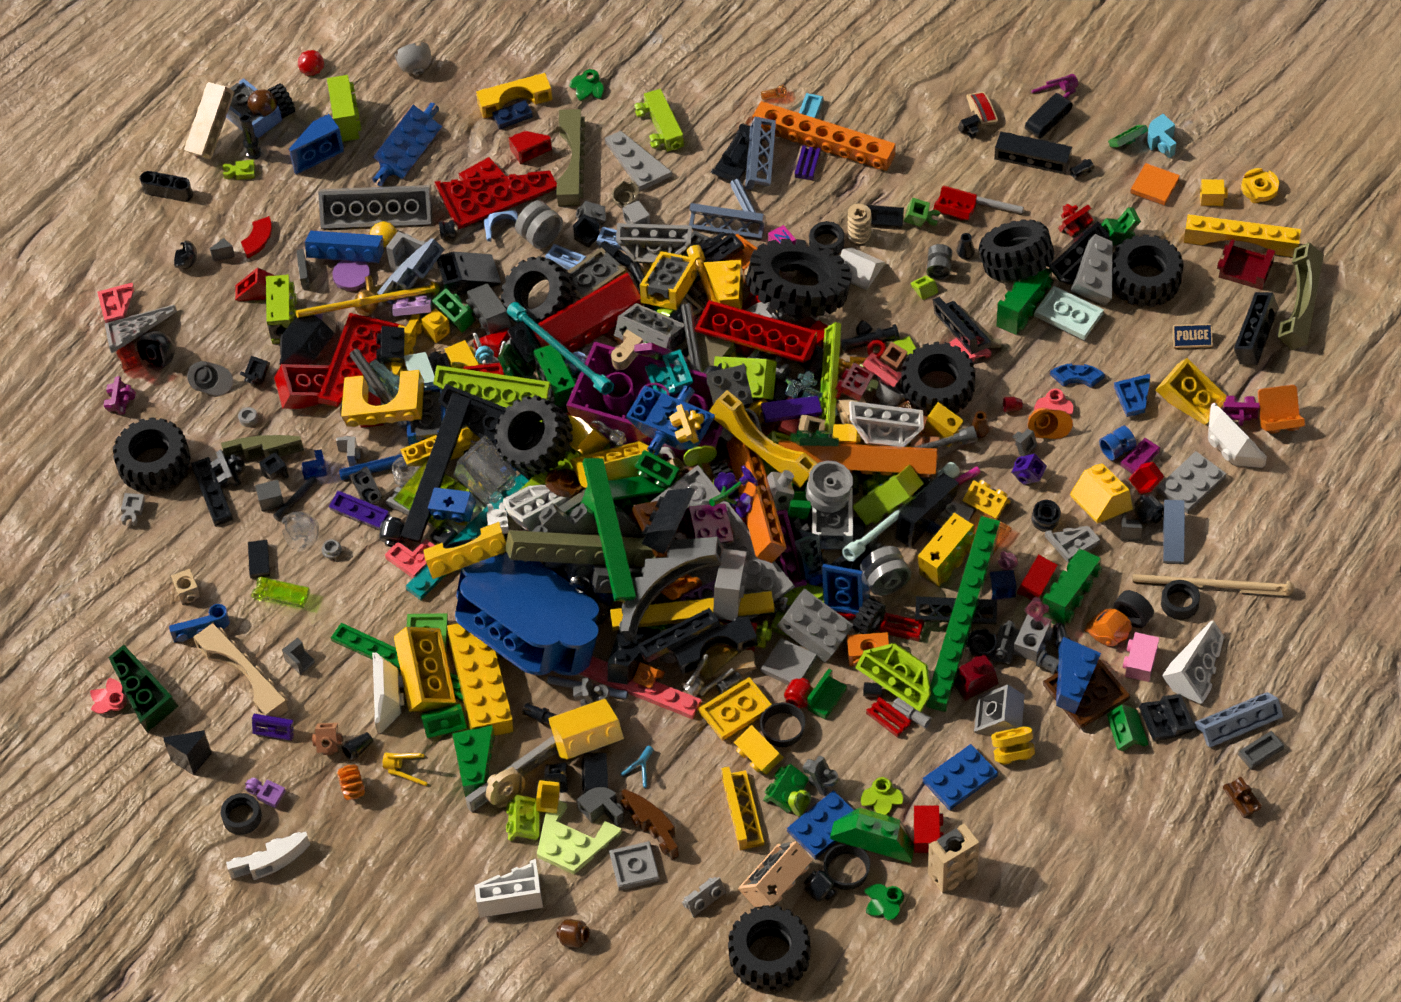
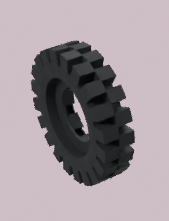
M781 239V243L777 240L768 241L767 245L763 243L758 246L757 250L753 251L746 282L747 286L750 287L751 293L754 296L759 295V301L764 304L771 302L770 307L777 311L781 307H786L784 313L794 315L795 310H799L800 316L810 317L812 311L817 317L824 316L825 311L829 314L836 312L837 308L840 309L847 300L852 273H850L849 265L844 264V259L840 255L834 256V251L829 248L820 251L821 245L813 242L807 247L806 240L797 239L794 245L791 239ZM801 270V273L818 277L819 283L813 286L794 284L782 279L779 271Z

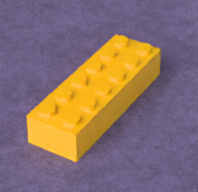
M458 623L447 625L448 640L470 730L493 725L495 736L513 732V720L495 650Z

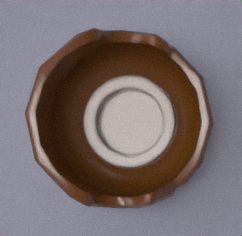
M261 89L254 91L249 96L247 105L253 114L260 113L263 116H268L277 108V101L270 91Z

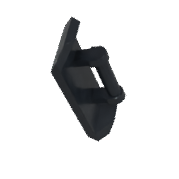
M744 123L739 125V129L730 145L722 154L716 167L712 168V174L728 180H740L747 169L750 125Z

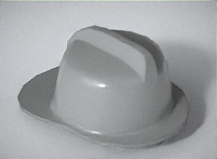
M207 361L194 363L187 374L188 383L193 389L211 395L225 394L233 384L231 372L227 368Z
M876 375L879 384L875 395L880 400L881 405L897 406L903 398H907L902 393L898 384L894 387L887 386Z

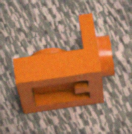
M640 662L633 681L647 688H652L656 678L663 679L665 671Z

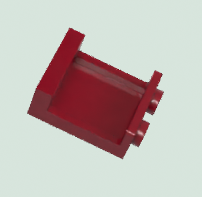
M1231 239L1229 245L1226 244L1224 247V258L1219 259L1217 269L1220 270L1218 278L1263 290L1274 262L1275 250L1268 249L1266 255L1236 247L1235 240Z

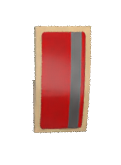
M984 92L966 95L971 112H975L980 118L979 127L998 122L994 108Z

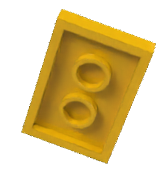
M748 677L699 707V713L723 741L761 718L764 710L772 704L752 679Z

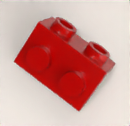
M943 185L940 196L934 203L933 210H938L942 215H952L960 220H969L975 211L977 194Z

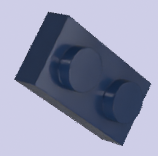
M526 100L492 112L499 130L533 118L532 111Z

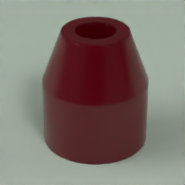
M1014 396L1003 398L1004 412H1015L1023 408L1022 399Z

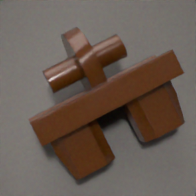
M1242 777L1223 785V790L1243 818L1261 809L1262 805L1252 793V788L1245 783Z

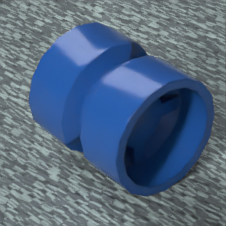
M1124 425L1114 430L1112 434H1107L1099 440L1103 454L1111 461L1122 456L1123 452L1127 453L1134 449L1137 445L1133 433Z

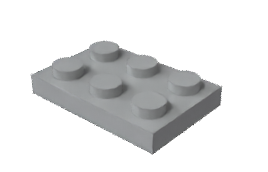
M1195 451L1157 486V492L1168 500H1184V512L1188 513L1226 478V473Z

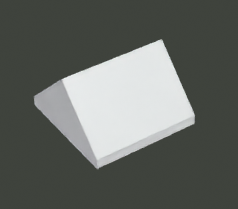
M854 248L843 249L840 255L844 259V264H848L850 267V273H852L851 284L865 290L869 288L885 265L884 261Z

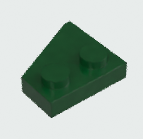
M510 343L504 346L498 356V360L507 376L530 379L535 371L529 363H525L522 356Z

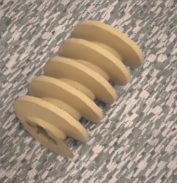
M858 203L850 206L848 209V239L851 243L863 244L871 237V211L868 206Z

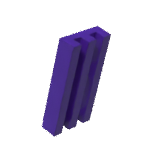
M802 146L795 170V178L813 181L820 156V148L813 150V147L807 149L806 146ZM805 153H807V158L805 161L802 174H800ZM812 154H813V155H815V156H814V159H813V163H812V167H811V170H810V174H809V175H806V174H807L808 167H809L810 159H811V156H812Z
M253 714L252 734L292 741L294 733H292L294 727H292L293 720Z

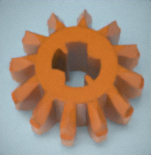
M355 764L346 765L338 769L339 784L346 800H354L363 796L365 790L358 766Z

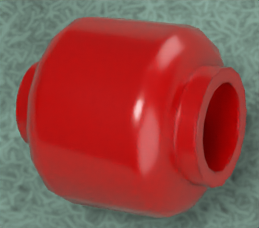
M805 678L792 679L784 692L786 703L793 704L799 709L805 708L808 705L807 698L813 691L810 681Z

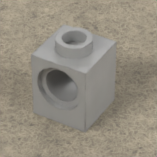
M639 201L622 208L623 220L626 224H650V215Z

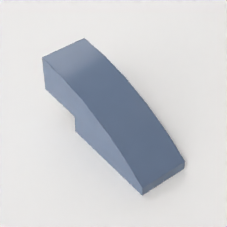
M1164 500L1163 563L1184 564V500Z

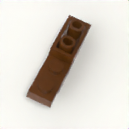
M626 789L622 790V800L620 802L624 810H629L631 813L633 824L636 827L639 826L643 832L649 830L653 839L657 838L660 842L659 847L664 855L668 854L671 860L679 857L678 846L672 839L676 836L675 827L671 821L647 799Z

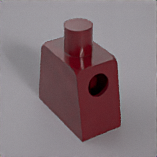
M985 655L974 657L972 661L962 665L959 668L955 681V687L965 701L999 684L996 671Z

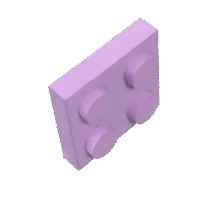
M426 295L417 296L413 300H408L407 297L399 298L393 303V316L429 313L432 309V299L427 298Z

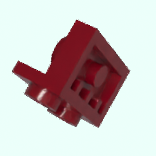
M853 363L850 369H845L841 377L844 381L839 380L835 388L838 391L835 398L839 399L841 394L844 393L860 401L874 373Z

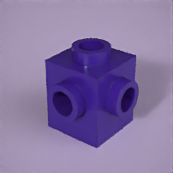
M1036 454L1021 456L1015 461L1011 473L1023 485L1035 483L1041 480L1047 465Z

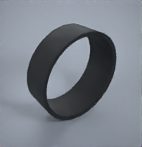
M785 702L775 703L766 708L762 713L760 727L765 739L770 744L777 747H789L801 739L805 727V717L803 712L793 704ZM780 713H787L799 720L801 731L791 739L777 740L766 734L764 731L765 724L770 717Z
M848 844L834 846L824 858L825 872L828 874L829 864L835 857L843 854L855 855L863 861L866 867V874L860 880L853 883L834 881L835 887L842 890L858 888L865 882L870 870L869 856L863 849Z

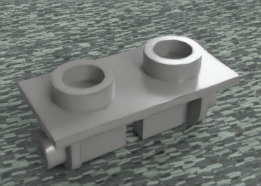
M720 877L709 878L708 881L699 887L700 892L695 890L687 897H684L682 904L686 909L689 908L692 917H695L726 893Z

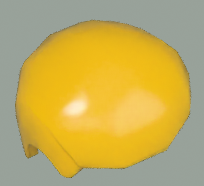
M382 221L371 228L370 235H383V245L387 247L398 231L393 224Z

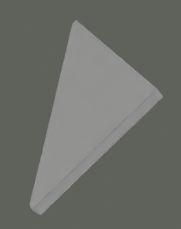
M170 305L105 323L110 352L114 353L176 313V306Z

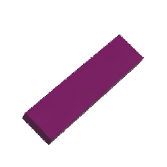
M652 342L634 345V352L660 361L663 360V355L674 352ZM683 356L687 365L688 358L686 356Z

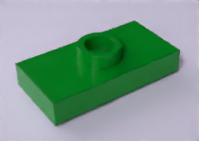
M1136 125L1111 138L1108 143L1110 147L1131 144L1136 141V137L1146 133L1148 128L1146 125Z

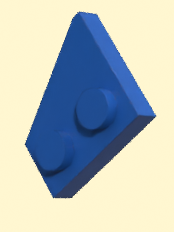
M1150 374L1114 382V389L1126 417L1145 413Z

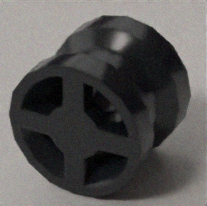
M454 220L449 222L439 221L441 240L446 237L456 238Z

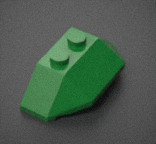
M859 807L834 821L830 835L831 840L909 863L912 862L914 843L900 819Z

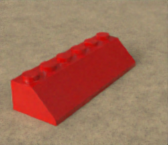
M625 273L543 320L538 325L572 353L585 344L592 342L597 337L606 334L612 327L617 325L619 315L637 303L643 306V303H641V296L630 275ZM532 330L533 338L541 348L550 345Z
M711 300L708 301L695 327L696 332L802 363L811 359L817 346V331Z

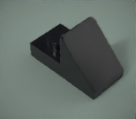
M566 763L546 764L545 781L559 782L560 793L567 792Z

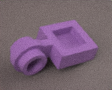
M253 777L245 783V790L253 795L258 793L257 800L276 808L286 792L284 787L269 780H266L263 786L258 779Z

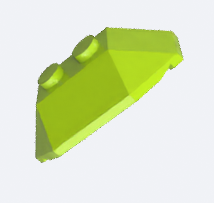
M896 643L864 650L855 667L919 712H922L931 695L927 664Z

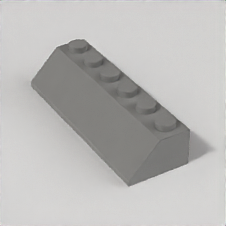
M431 185L321 189L318 191L321 228L371 227L382 221L389 222L394 226L431 224L432 221Z

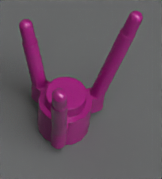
M1074 74L1047 81V85L1032 90L1031 93L1060 85L1063 91H1068L1064 95L1067 98L1076 92L1075 88L1079 85L1078 79Z

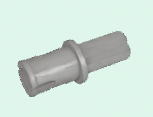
M897 698L893 702L892 707L908 719L921 725L924 729L930 724L932 717L919 712L902 699Z

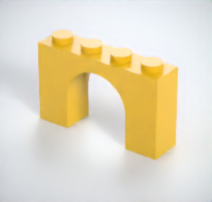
M419 370L400 372L399 391L396 397L389 403L381 406H373L367 403L369 386L364 376L346 377L344 379L341 417L347 427L422 419L424 379Z
M496 522L480 528L481 535L464 545L446 549L443 543L424 549L425 561L432 579L507 552L505 549L506 539L500 523Z

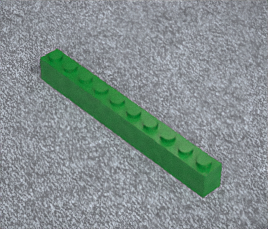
M984 516L980 517L930 684L931 695L926 702V707L942 712L947 711L999 535V520Z

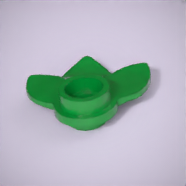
M588 69L582 75L575 76L569 84L570 88L576 89L579 101L584 100L590 94L600 99L604 91V86L599 81V73L594 69Z
M875 884L865 889L867 896L872 899L866 908V914L874 917L884 915L887 921L897 917L900 912L899 905L904 901V893L899 887L890 886L887 888L882 884ZM896 896L897 899H890V897Z

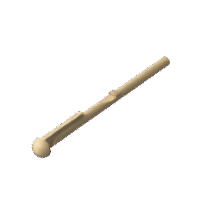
M1133 574L1132 582L1168 584L1175 580H1186L1200 588H1203V585L1218 588L1241 589L1240 593L1289 596L1294 591L1293 583L1288 580L1286 584L1139 574Z

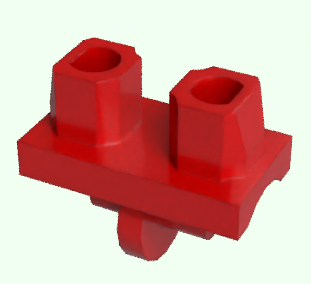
M1064 205L1061 217L1063 219L1067 217V219L1058 227L1059 231L1063 232L1065 230L1072 237L1081 230L1076 222L1079 221L1084 228L1089 226L1094 221L1089 213L1092 208L1086 205L1075 212L1078 210L1077 205Z

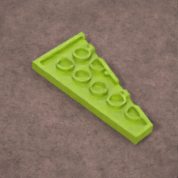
M439 365L436 366L433 382L434 386L442 390L445 384H448L505 408L509 405L513 406V402L518 399L522 401V398L526 396L531 398L533 396H540L548 400L551 385L548 381Z

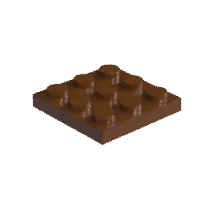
M1099 659L1076 713L1063 710L1080 730L1128 701L1130 695ZM1058 672L1043 681V686L1055 701Z

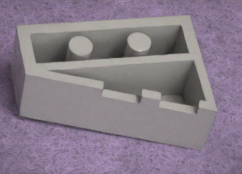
M1096 234L1088 241L1070 291L1103 305H1106L1112 299V241Z
M723 549L722 562L718 568L714 589L713 613L718 619L733 621L738 618L740 600L744 597L745 586L743 585H746L747 573L745 572L749 571L750 560H746L747 551Z

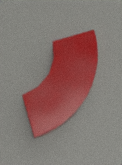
M270 216L253 221L251 234L246 239L240 241L247 259L263 250L265 244L271 238L272 223Z

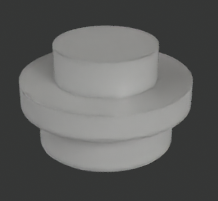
M327 540L322 546V554L326 558L333 559L341 554V545L336 540Z

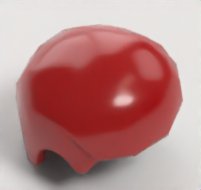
M307 50L301 53L297 61L299 71L306 76H314L324 68V58L315 50Z

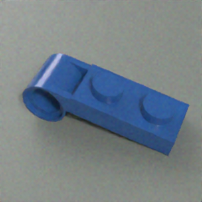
M215 604L210 607L208 616L169 626L174 643L178 641L183 642L193 638L212 623L217 628L225 629L229 625L230 619L226 607L222 604Z

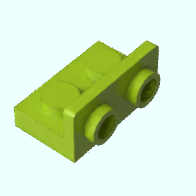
M515 795L506 807V813L508 814V822L506 824L508 840L513 841L516 836L536 840L539 837V811H536V798Z

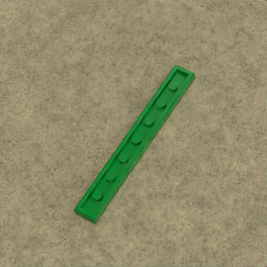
M584 458L582 463L614 601L634 600L636 595L603 458Z
M340 623L331 636L332 642L373 660V653H378L397 667L398 672L401 673L396 647L343 623ZM450 673L454 696L456 699L463 701L458 676Z

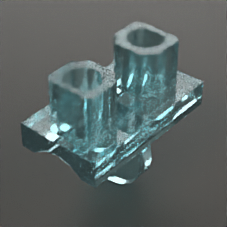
M807 371L804 375L801 373L798 375L801 383L789 377L785 380L788 383L785 394L795 399L800 390L804 391L802 398L811 396L821 398L823 395L822 392L809 387L810 385L815 386L817 384V381L814 380V374L810 371Z

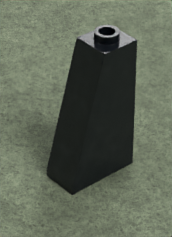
M942 473L899 512L895 538L909 548H912L926 532L927 525L931 521H935L946 509V506L957 496L959 483L954 478Z

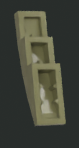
M261 435L221 443L225 456L230 457L233 454L236 457L245 455L246 460L263 455L267 458L273 453L283 457L304 451L300 436Z

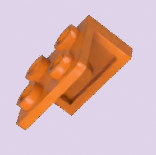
M1295 385L1258 390L1262 429L1273 434L1279 433L1280 429L1296 431L1299 430V427L1305 426L1304 418L1299 415L1298 393Z

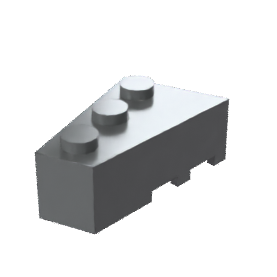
M488 283L467 291L469 298L466 300L467 305L473 310L475 318L479 320L486 335L507 327L509 329L512 328L507 310Z

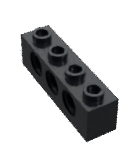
M1255 292L1234 347L1239 364L1258 365L1279 309L1273 292Z

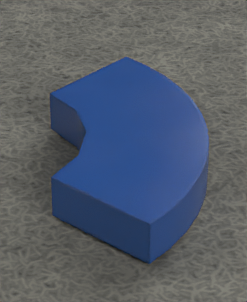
M1072 363L1065 364L1050 371V375L1062 386L1070 383H1080L1092 388L1105 378V373L1087 364H1084V366L1072 365Z

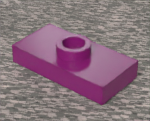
M1144 438L1121 461L1120 466L1133 474L1141 464L1150 462L1160 452V447Z

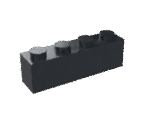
M1000 131L995 146L994 160L1066 175L1071 161L1072 146Z

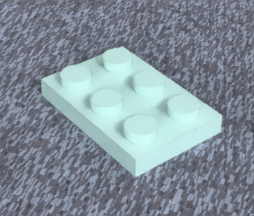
M1053 286L1035 310L1034 316L1085 340L1102 317L1104 310Z

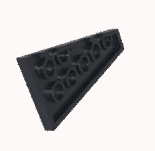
M445 384L438 402L447 409L452 394L471 399L472 402L464 425L500 455L496 449V444L498 443L495 442L494 435L497 434L495 428L496 424L500 422L499 417L501 414L504 415L506 408ZM538 421L527 429L523 438L524 450L532 449L541 441L545 431V424ZM517 470L529 481L532 475L531 473L525 474L520 470Z

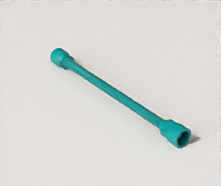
M513 302L508 306L507 313L517 322L524 321L526 325L587 375L594 383L593 387L600 393L608 395L612 392L614 383L603 374L600 376L592 371L567 348L529 318L528 314H526L527 310L518 302Z

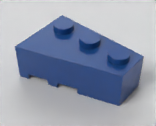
M1063 637L1058 652L1056 706L1075 714L1101 653Z

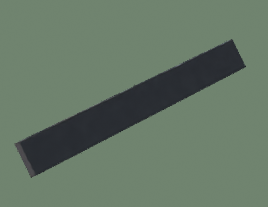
M453 394L451 396L402 530L401 537L403 539L421 543L431 515L428 506L433 489L440 488L472 402L469 398Z

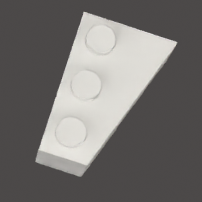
M536 859L531 860L530 864L522 868L515 867L511 869L512 872L500 877V875H497L475 885L480 918L543 908Z

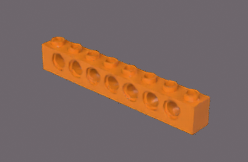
M763 101L759 103L752 116V121L754 117L775 120L776 137H782L792 142L807 145L808 147L820 148V150L826 153L851 159L876 169L887 171L896 155L895 143ZM761 124L764 132L770 131L771 126Z

